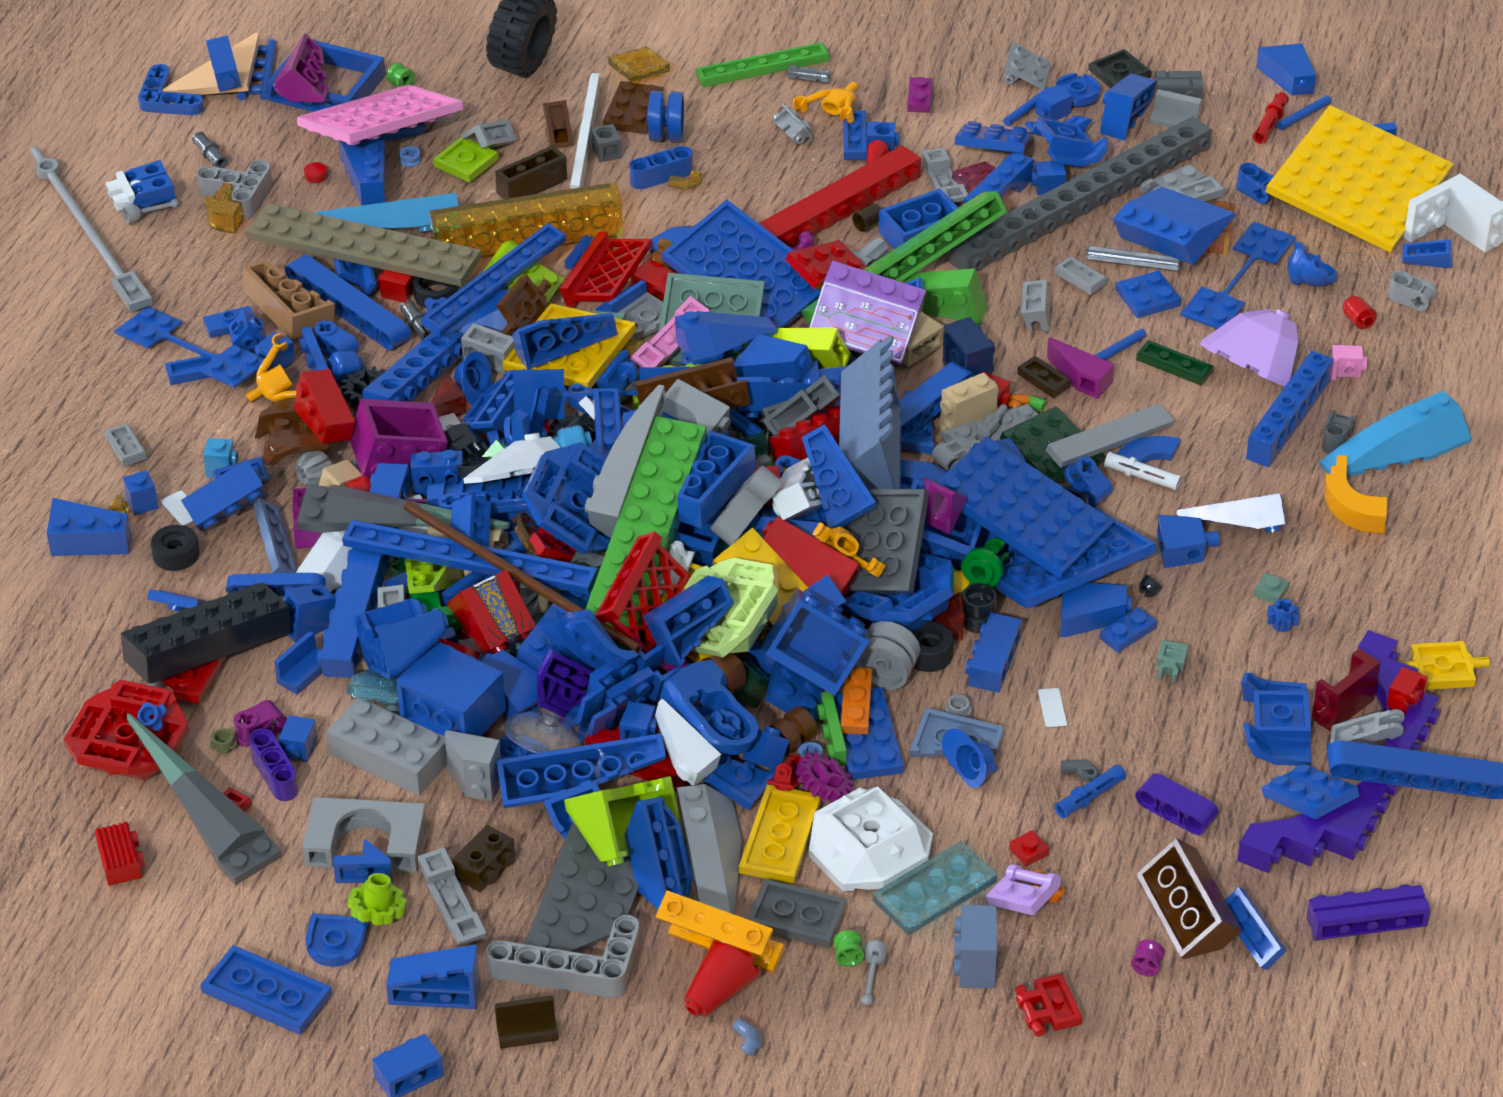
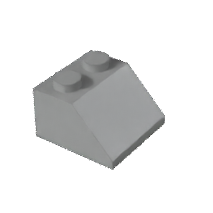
M446 730L444 735L448 773L466 797L492 802L500 785L496 761L501 759L499 740Z

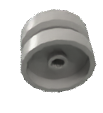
M887 621L873 623L867 628L870 641L854 667L872 668L871 686L875 688L882 687L883 690L899 689L908 680L911 670L919 658L921 651L919 642L909 630L899 624Z

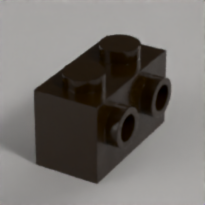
M487 824L452 859L457 880L481 893L488 885L494 883L497 876L506 867H509L514 862L516 856L514 839Z

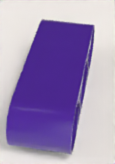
M257 729L253 731L249 736L251 757L264 781L277 800L289 801L294 799L298 794L296 772L290 760L270 730Z
M1152 774L1135 793L1136 800L1142 807L1195 835L1203 834L1219 815V810L1213 802L1160 774Z

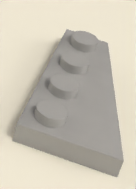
M647 292L617 312L626 313L625 320L635 322L637 330L626 344L659 331L663 301Z

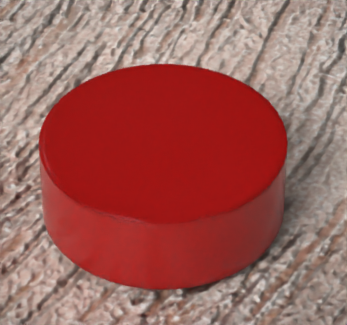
M320 162L307 164L304 167V178L311 183L324 181L327 178L326 165Z

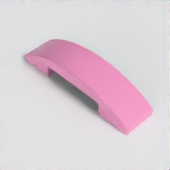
M690 296L676 310L674 317L649 343L646 341L631 357V360L640 367H661L680 348L676 343L675 316L683 315L689 311L709 312L710 310Z

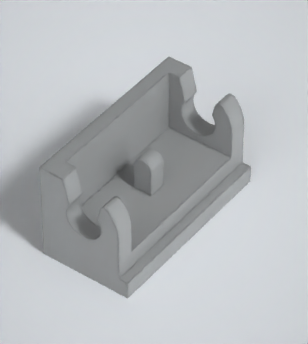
M1047 280L1023 282L1021 316L1025 318L1027 329L1032 331V322L1038 321L1043 332L1049 331L1051 296Z

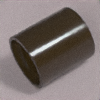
M871 203L852 215L855 227L859 231L865 232L879 224V210L881 208L876 203Z

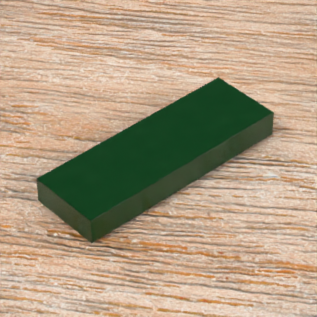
M1150 340L1136 354L1137 361L1200 386L1213 373V365Z

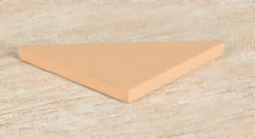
M254 33L231 47L242 87L219 92L210 60L162 89V92L206 95L249 91L260 42L259 33Z

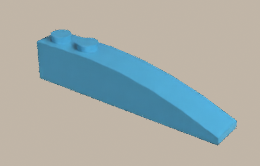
M457 193L315 212V214L388 230L419 229V233L433 231V227L442 226L443 229H453L457 227L456 224L461 223Z
M1441 391L1408 405L1362 430L1323 458L1319 465L1330 474L1331 465L1336 466L1337 455L1347 456L1346 477L1364 474L1365 470L1370 468L1382 470L1387 469L1389 464L1398 462L1401 465L1411 464L1412 459L1422 458L1423 461L1433 459L1471 442L1472 437L1459 404L1446 392Z

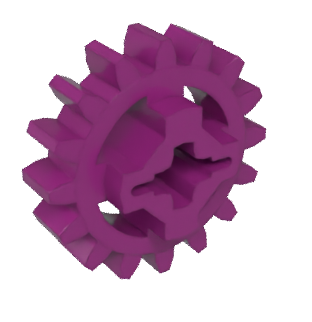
M814 752L813 755L806 753L796 766L795 774L799 776L797 781L805 784L803 789L810 790L812 797L820 796L824 803L827 799L833 803L844 795L851 793L854 782L849 780L852 775L844 772L846 767L838 766L839 763L836 759L831 758L829 760L827 754L820 757L817 752Z

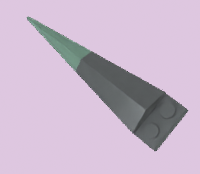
M308 484L297 519V529L320 533L347 530L352 520L386 527L429 525L403 509L404 504L408 500L335 484L332 487ZM411 501L451 526L452 510ZM490 518V528H509L508 522Z
M127 713L129 724L177 795L218 867L235 885L282 857L281 849L268 837L263 827L137 719Z

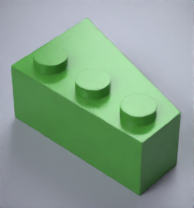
M975 268L914 273L905 279L904 283L921 277L925 282L926 294L922 308L924 314L955 320L971 317L976 324L982 323L988 305Z

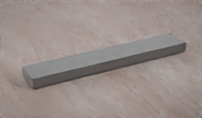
M1159 403L1050 443L1045 451L1061 468L1075 463L1080 457H1091L1169 428L1175 420Z

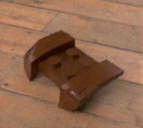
M295 400L278 402L262 410L259 414L255 438H260L267 431L270 438L265 441L262 460L265 465H276L281 459L291 454L310 451L324 452V450L329 448L328 443H322L293 409Z

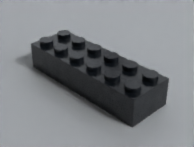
M263 582L253 584L240 591L230 592L226 596L205 601L203 604L195 607L182 609L178 613L160 617L155 621L141 626H134L130 630L121 632L123 660L148 684L291 633L290 608L285 601Z

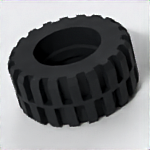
M554 0L500 1L497 11L494 12L486 39V56L493 67L519 77L529 76L537 70V67L542 64L543 58L548 53L547 50L551 46L552 37L556 29L557 8L555 7Z

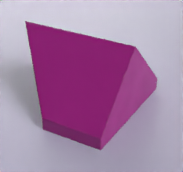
M923 476L925 490L929 492L927 524L950 534L968 497Z

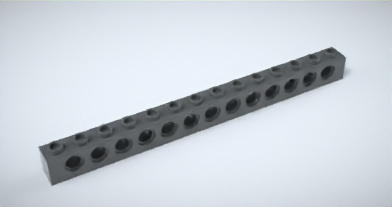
M1194 116L1178 123L1002 215L950 249L948 262L958 270L975 268L978 271L1139 186L1148 179L1154 178L1200 152L1207 150L1211 144L1212 129Z

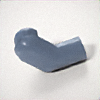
M738 1018L733 1025V1030L745 1040L741 1045V1050L749 1056H754L757 1049L760 1050L762 1047L761 1033L743 1018Z

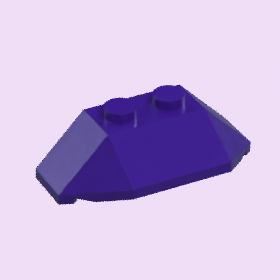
M549 649L537 673V705L566 718L575 705H580L582 698L586 696L590 674L593 671Z

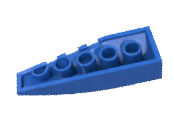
M662 733L496 760L503 808L541 803L593 782L599 785L666 759Z

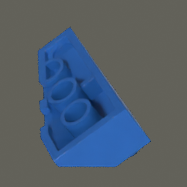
M689 311L683 315L675 316L676 343L693 365L718 360L723 357L724 352L730 349L736 352L741 349L742 344L746 342L751 343L758 334L771 336L777 333L776 326L768 317Z
M612 313L540 320L517 329L512 338L516 355L526 369H532L618 335L614 315Z

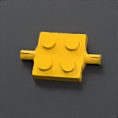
M1464 641L1411 644L1410 653L1413 661L1401 662L1419 669L1418 673L1428 677L1426 690L1475 687L1476 677L1473 669L1489 668L1490 666L1488 656L1472 657L1467 651Z

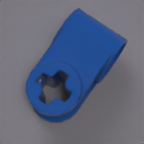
M1243 163L1239 167L1236 188L1239 192L1248 195L1258 203L1264 204L1269 201L1271 196L1265 191L1274 175L1259 168L1256 164Z
M324 320L315 324L314 331L317 334V343L321 352L330 358V355L337 351H359V344L356 338L338 327L334 322Z
M1088 456L1080 457L1076 463L1068 465L1064 470L1066 481L1073 489L1088 495V502L1091 507H1096L1113 492L1111 482L1103 475L1094 460Z

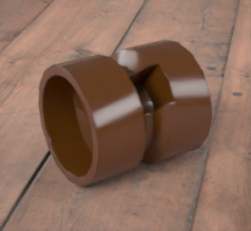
M800 706L792 708L784 714V719H777L768 726L781 731L780 737L790 740L784 756H789L801 744L808 742L817 734V725L814 718L807 710Z

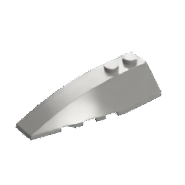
M658 385L626 423L609 452L600 476H595L592 498L588 497L586 501L585 513H588L589 523L610 538L613 535L655 416H662L666 402L664 385Z
M705 784L678 787L677 806L697 901L735 915L742 839L733 800Z

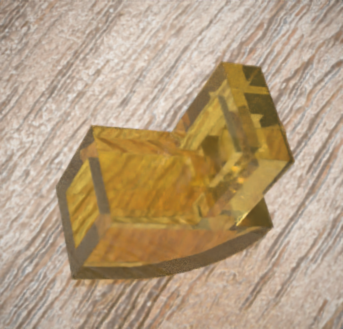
M223 183L214 196L206 195L205 197L207 222L217 231L236 234L244 220L242 202L232 200L233 184Z

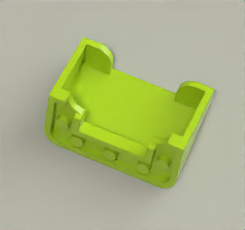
M671 776L564 800L567 813L600 862L606 861L607 866L624 863L623 857L629 856L625 832L635 806L641 800L662 797L665 805L679 821L685 843Z

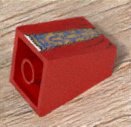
M507 570L461 591L447 603L452 613L483 655L490 651L495 654L507 649V637L509 634L517 635V644L524 641L530 634L529 632L536 626Z

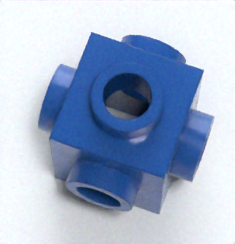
M244 309L228 325L232 344L252 353L255 351V346L267 338L263 320Z

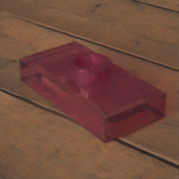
M984 161L953 171L951 178L958 184H963L966 189L978 186L995 167Z

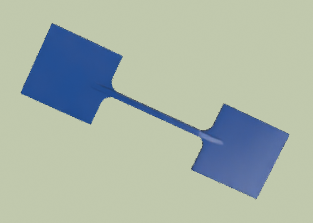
M1252 222L1233 246V250L1247 254L1250 257L1246 264L1224 291L1216 292L1201 287L1181 312L1180 316L1216 329L1223 326L1237 316L1245 305L1244 301L1230 297L1228 294L1254 260L1261 259L1276 265L1295 241L1296 236Z
M150 306L114 330L115 334L146 348H150L161 339H167L204 356L211 361L200 368L199 372L233 388L257 372L265 359L234 344L220 354H212L181 340L170 333L182 325L183 322Z
M690 366L640 367L639 376L640 380L687 369ZM564 369L513 370L514 412L521 410L528 414L529 417L531 415L535 390L546 386L551 391L546 419H565L564 403L568 397L593 396V391H567L564 387ZM636 390L619 391V396H637Z

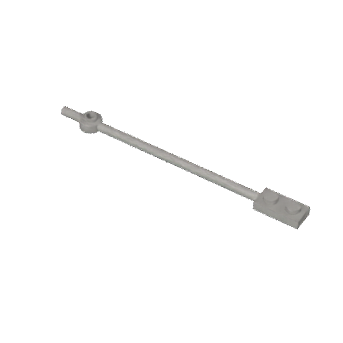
M37 146L32 147L30 152L37 161L35 164L36 175L40 179L50 180L115 275V277L111 278L112 286L128 310L133 312L153 305L152 297L134 271L125 273L58 177L60 172L58 161L53 158H45Z

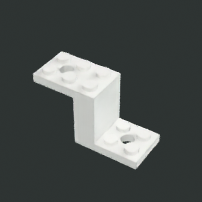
M1458 174L1409 200L1404 238L1412 242L1445 224L1480 250L1487 252L1503 243V201H1500L1462 174Z

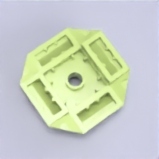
M738 558L721 561L710 568L708 566L697 568L683 591L707 575L722 578L734 603L715 626L706 631L700 639V644L697 647H693L691 651L722 658L728 653L748 652L778 605V571L770 564Z

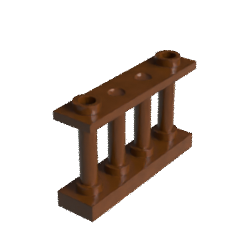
M732 357L635 382L639 406L658 385H664L666 394L677 379L724 403L730 409L750 404L745 379L737 381Z

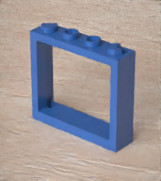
M314 40L322 48L325 64L364 74L346 96L328 92L323 102H292L286 97H281L276 92L275 87H273L276 77L289 58L288 56L267 81L268 99L272 102L315 112L370 96L386 76L384 57Z

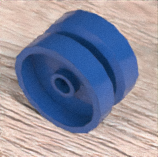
M663 91L650 92L647 110L649 141L661 142L664 138L665 127H667L669 141L682 142L684 129L683 92L671 91L668 97V106H666Z

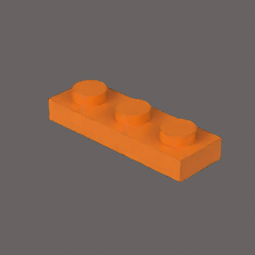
M853 667L844 681L841 731L844 734L868 735L872 668Z

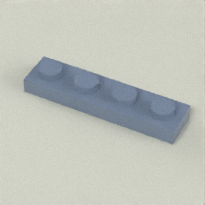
M259 498L253 505L272 573H296L297 567L280 507Z

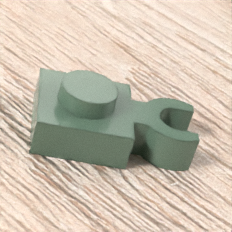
M1162 640L1156 665L1159 666L1157 672L1158 680H1161L1164 674H1170L1172 676V683L1177 681L1178 670L1183 671L1189 645Z

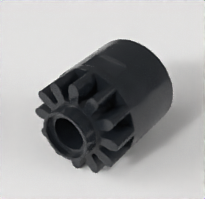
M457 424L444 432L448 441L445 451H462L463 462L472 458L482 457L489 449L483 439L468 424Z

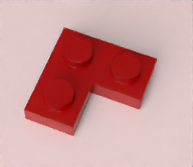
M541 527L538 529V533L534 532L529 539L535 548V553L542 558L570 563L577 550L563 541L556 540L552 534Z

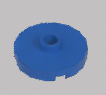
M1077 73L1067 74L1056 82V85H1059L1072 95L1071 106L1090 105L1097 101L1100 96L1099 82L1087 74H1083V77L1077 76Z

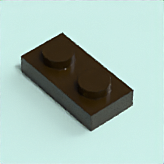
M1036 356L1030 358L1017 368L1019 376L1052 398L1070 387L1071 379Z

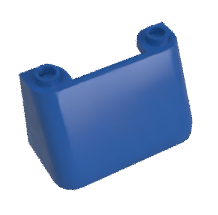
M416 598L406 599L352 616L367 667L387 679L402 675L445 634V628L449 626L444 612H441L438 608L427 612L425 604L419 603Z

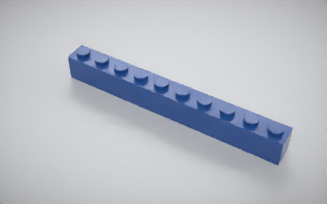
M378 463L375 473L371 474V488L369 492L406 500L412 485L408 464ZM352 548V550L348 551L347 568L343 569L341 574V588L336 590V604L334 609L330 610L329 627L324 630V644L317 653V663L321 665L324 676L356 677L362 650L352 616L376 608L378 588L382 587L391 555Z

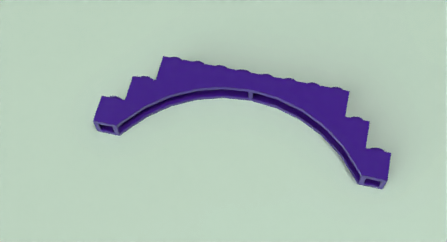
M1368 630L1358 649L1360 648L1380 662L1375 695L1382 712L1391 711L1392 708L1386 706L1389 687L1401 668L1404 667L1417 673L1419 669L1398 662L1400 653L1396 652L1397 640ZM1425 692L1424 698H1420L1417 706L1412 705L1408 713L1404 714V721L1401 723L1404 727L1403 734L1394 739L1386 738L1384 746L1420 751V743H1425L1430 735L1431 724L1436 725L1441 714V710L1437 709L1439 697ZM1361 781L1356 785L1359 797L1318 819L1302 814L1289 819L1252 823L1239 843L1237 861L1269 873L1274 863L1277 865L1280 863L1282 856L1310 867L1317 857L1321 858L1325 850L1354 860L1359 850L1362 852L1365 850L1369 840V832L1374 833L1380 820V813L1383 815L1386 813L1390 803L1389 798L1391 795L1395 796L1397 794L1399 786Z

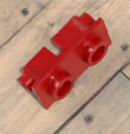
M799 754L789 756L788 760L776 767L775 775L767 781V784L775 785V788L781 791H791L797 787L800 782L797 781L799 776L795 774V771L802 757Z

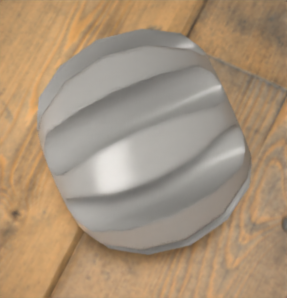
M322 451L305 452L299 456L295 464L296 474L306 487L308 484L319 485L324 467L330 466L332 463L329 457Z

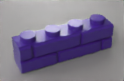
M1407 884L1393 889L1383 890L1382 888H1374L1369 892L1361 893L1349 891L1342 895L1329 897L1319 895L1309 899L1307 907V920L1315 941L1428 926L1430 906L1427 898H1425L1422 885L1410 886Z

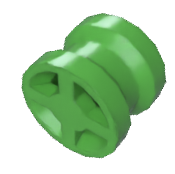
M394 63L388 69L386 78L389 83L396 85L398 88L408 84L412 85L415 80V73L401 63Z
M846 930L834 936L833 943L836 949L835 956L838 964L850 967L863 961L865 956L864 950L861 947L862 938L858 932Z

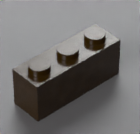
M552 145L496 170V193L510 205L566 180V156Z

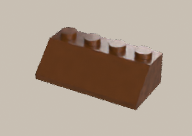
M1175 838L1136 874L1182 959L1221 950L1242 932L1240 925L1195 847Z

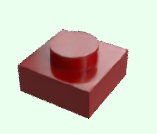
M1033 830L1010 841L1009 849L1026 867L1049 855V846Z

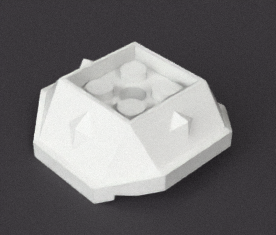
M878 786L868 790L858 788L815 812L809 857L842 891H854L855 888L866 890L883 889L928 864L933 833L901 801L889 797Z

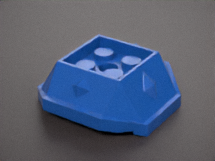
M582 442L543 453L521 496L529 509L531 519L536 521L539 527L552 534L556 540L563 541L581 554L603 553L607 551L611 538L589 523L588 513H585V504L588 497L592 498L595 476H600L606 458Z
M920 553L913 594H880L857 591L845 597L846 602L841 605L842 612L853 615L868 627L876 622L887 621L899 624L913 632L948 609L949 598L953 596L954 568L952 562L948 559Z

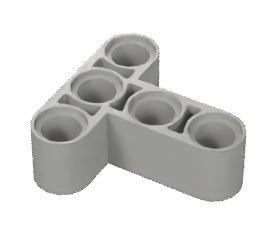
M264 160L252 162L246 172L213 166H205L197 171L200 194L208 198L233 202L234 215L239 219L253 217L272 187L270 164Z
M762 465L733 494L732 500L712 524L710 530L731 546L762 506L777 492L783 481Z

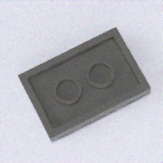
M765 879L748 920L773 928L772 934L830 949L846 910L847 899Z

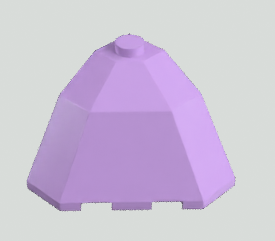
M1268 309L1238 314L1205 337L1200 345L1247 369L1248 367L1265 379L1285 387L1291 378L1298 345L1296 323L1289 319L1290 314L1280 309H1277L1276 312Z

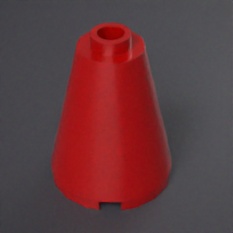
M713 940L684 996L686 1010L695 1017L708 1016L755 981L761 975V967L759 966L755 969L752 964L755 958L749 952Z

